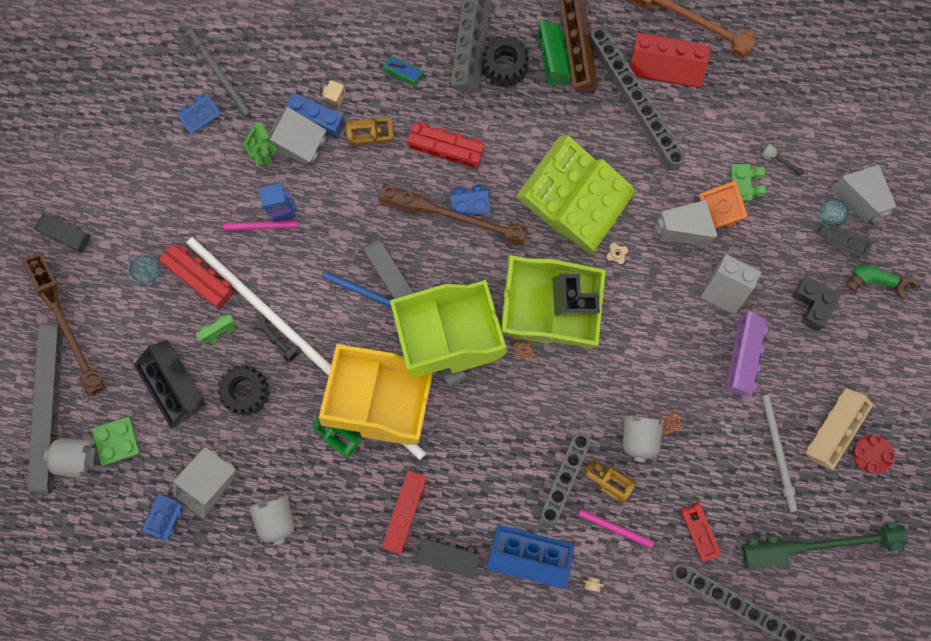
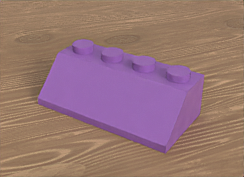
M748 311L739 319L724 391L744 397H749L756 391L757 382H754L755 376L759 374L761 367L758 361L764 352L763 337H766L768 333L767 320L754 312Z

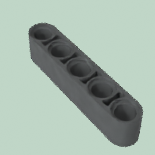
M585 433L576 434L569 444L540 514L542 521L546 524H554L560 517L590 445V438ZM578 437H582L586 442L582 448L578 447L575 443ZM570 455H575L578 458L577 465L572 466L568 463ZM562 473H567L570 476L568 484H563L560 481ZM555 491L562 493L563 499L561 502H555L552 499V494ZM548 509L553 510L555 513V518L552 521H548L544 517V513Z

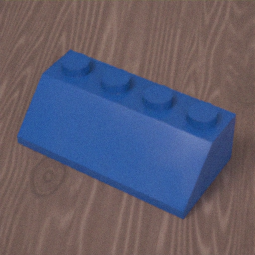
M497 525L487 569L565 589L571 571L574 544Z

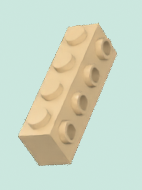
M847 388L839 396L838 402L833 410L829 412L825 423L819 428L815 439L808 446L806 455L814 463L834 470L873 406L868 397Z

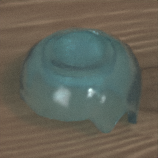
M829 199L820 207L819 217L829 227H832V225L836 227L843 226L849 218V208L840 199Z
M140 255L131 260L128 272L135 282L140 284L150 283L159 277L160 265L158 260L151 255Z

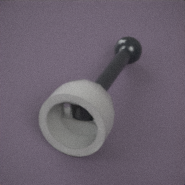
M770 143L760 155L767 160L777 159L796 171V174L799 176L803 174L802 168H797L779 157L777 149Z

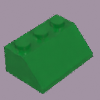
M540 20L538 41L548 86L570 83L571 70L568 63V51L564 45V42H566L565 32L561 31L559 24Z

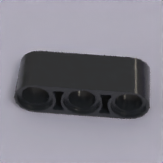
M44 212L34 227L36 231L81 253L91 238L87 233Z

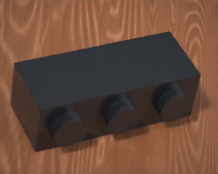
M428 536L427 539H422L416 562L474 579L481 555L477 554V549L466 547V550L459 549V544L447 541L445 545L439 543V538Z

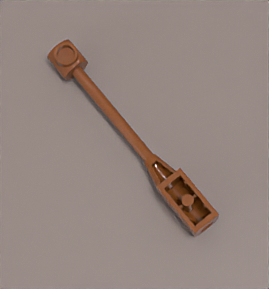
M627 0L646 11L649 10L651 5L667 10L670 9L734 42L731 47L733 48L731 53L740 59L748 56L757 40L754 38L755 34L751 30L740 31L737 36L673 3L672 0Z

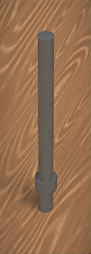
M188 28L186 32L192 39V44L196 50L201 52L245 117L251 114L250 110L205 47L206 44L203 39L198 37L193 28Z

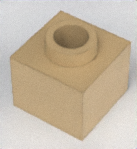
M330 80L328 86L326 85L322 92L325 103L339 108L346 93L344 85Z

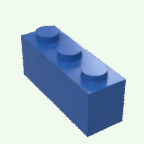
M295 93L292 94L286 107L326 129L325 133L335 138L339 137L346 123L342 114Z
M282 183L259 188L262 207L272 221H281L295 217L294 211H297L295 200L289 194L288 188L285 189Z

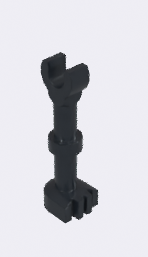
M260 314L259 317L262 319V322L256 324L252 321V325L256 329H261L271 339L270 342L278 346L284 353L283 358L288 363L293 361L300 354L299 348L295 344L289 348L282 341V337L267 325L266 318Z

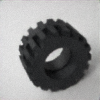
M506 35V38L498 36V40L494 38L491 40V44L488 43L486 45V49L483 51V72L487 80L490 78V83L494 84L496 82L498 87H501V84H503L505 88H509V84L515 86L517 81L520 83L523 77L526 76L529 54L527 47H524L522 41L518 42V38L510 39V36ZM501 56H510L516 63L511 67L504 68L497 65L495 61Z
M236 365L233 366V370L230 368L226 370L227 374H222L220 378L223 380L222 382L218 381L217 385L220 387L217 390V394L220 395L219 401L223 403V406L233 413L246 416L250 415V413H258V409L262 410L264 408L263 404L269 400L267 395H270L268 390L270 385L266 381L267 378L255 368L248 367L247 365H241V367ZM242 380H250L254 387L251 397L245 401H238L234 395L236 385Z

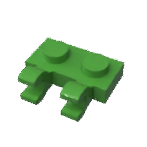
M261 122L253 125L243 143L250 158L255 159L258 167H261L262 160L265 161L266 165H269L271 162L268 150L271 151L272 155H275L277 152L276 146L268 142L270 138L268 131Z
M731 164V182L736 180L743 202H751L752 197H764L766 186L752 187L751 179H763L765 168L751 169V164Z
M230 314L222 315L216 319L217 322L212 325L203 326L199 330L200 332L195 335L203 344L209 341L213 344L219 340L217 336L225 331L228 334L235 331L234 326L237 325L235 319Z

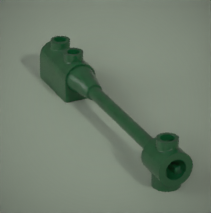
M894 521L886 522V527H881L879 534L804 543L779 540L778 536L766 537V542H759L758 538L747 539V544L742 545L745 568L754 569L790 564L788 556L810 550L881 542L884 547L888 548V551L905 550L904 545L908 543V535L905 527L898 525V522Z

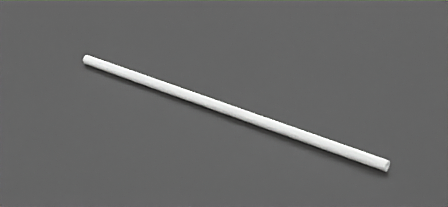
M192 237L187 241L186 244L329 376L330 363L196 239ZM403 444L419 460L426 455V452L417 444Z

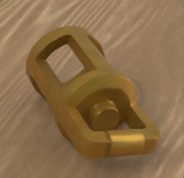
M391 118L346 121L349 147L392 142L394 140L395 131ZM378 124H387V137H379L382 134L381 126H378ZM370 129V134L354 135V131Z
M595 460L589 462L585 469V475L597 482V489L605 492L622 505L637 481L623 474L614 466L610 465L606 468ZM597 469L600 473L597 475L593 471ZM612 479L625 488L624 491L611 484L609 480Z

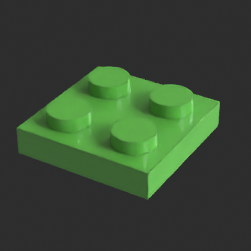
M131 417L92 429L102 466L141 454Z

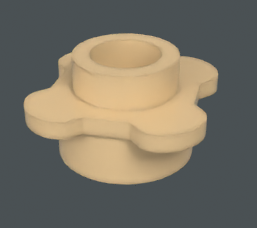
M612 243L607 259L623 264L628 248Z
M588 577V581L583 580L585 583L584 589L600 592L601 586L604 587L603 584H600V579Z

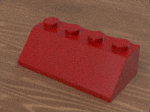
M637 32L630 68L636 77L701 89L711 46Z

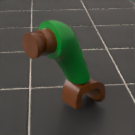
M872 265L856 267L851 271L853 274L850 277L851 281L845 282L854 292H857V287H861L863 284L876 283L894 288L896 295L904 300L908 298L903 291L906 283L910 284L913 288L921 287L919 281L915 278L899 277Z

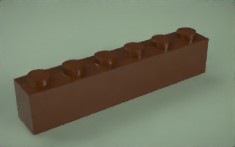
M560 0L573 88L580 94L597 90L598 82L585 1Z

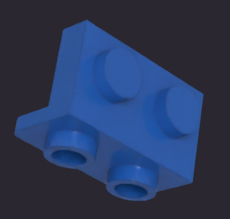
M474 185L471 189L457 187L450 191L452 211L465 215L490 213L487 187Z
M158 493L141 531L166 541L167 537L170 538L174 532L175 526L173 524L175 520L179 519L183 512L182 503Z

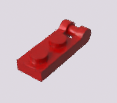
M696 502L689 508H681L680 513L701 562L721 555L700 503ZM696 514L698 519L692 521L690 516Z

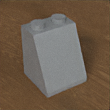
M286 107L279 113L269 133L270 138L268 142L276 146L277 152L308 164L317 157L318 152L316 150L319 145L322 146L326 139L324 135L326 129Z
M880 165L845 175L831 187L832 191L865 223L871 221L873 224L884 220V217L891 215V211L896 208Z
M706 200L662 211L656 220V224H654L655 232L657 235L660 234L661 240L707 247L717 238Z
M726 254L716 265L700 298L735 315L754 289L762 272Z
M204 447L173 481V497L204 519L235 478V467L230 462H225L219 458V455L214 450H208Z

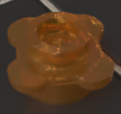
M528 340L522 343L519 341L515 342V358L517 360L532 359L534 356L531 348L533 343Z
M677 413L660 418V420H664L663 432L669 435L673 431L679 432L682 430Z

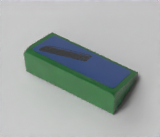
M391 56L382 67L383 72L413 87L417 86L424 71L394 56Z

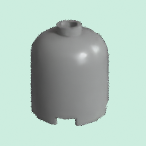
M624 416L622 442L624 452L633 456L634 461L646 462V458L657 456L661 446L664 420Z
M67 438L55 440L44 453V461H47L49 471L55 475L88 479L90 477V473H87L88 469L93 467L95 459V448H91L94 441Z
M288 495L277 497L278 499L266 500L249 506L257 535L262 541L273 542L274 545L286 542L285 538L292 534L294 520Z

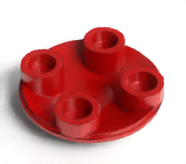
M874 434L864 436L857 441L854 446L853 457L861 470L870 474H880L890 468L895 460V453L885 438Z

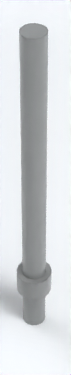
M763 395L762 400L784 489H782L783 495L787 498L789 511H798L794 497L796 492L795 488L791 485L770 395Z

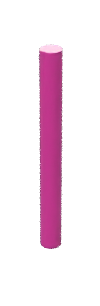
M298 220L223 223L224 231L299 228Z
M583 509L579 511V517L648 548H652L654 541Z

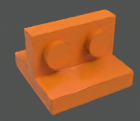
M736 180L699 194L701 201H707L715 229L726 225L728 228L736 226L735 222L748 218Z

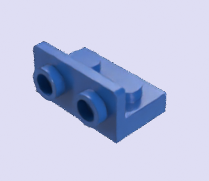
M201 94L193 100L195 104L190 107L185 105L178 110L180 114L177 116L190 134L221 114L208 95L204 97Z

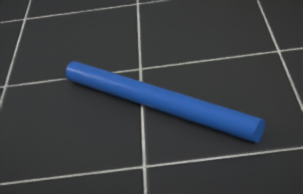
M325 272L323 276L325 280L391 307L390 300L392 299L331 273Z

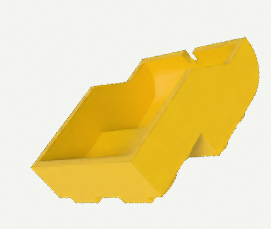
M337 344L319 415L321 426L361 432L363 438L406 445L417 444L420 440L433 373L412 379L407 370L405 359L397 354Z

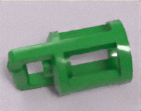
M319 415L315 419L313 428L323 436V442L336 449L346 459L352 455L363 439L360 434L354 431L326 427L324 429L321 427ZM338 433L351 441L348 446L336 437Z

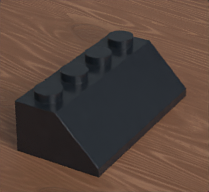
M168 340L148 346L134 363L137 372L171 429L197 414L206 405L202 395L198 392L193 380L189 377L183 363L179 360Z

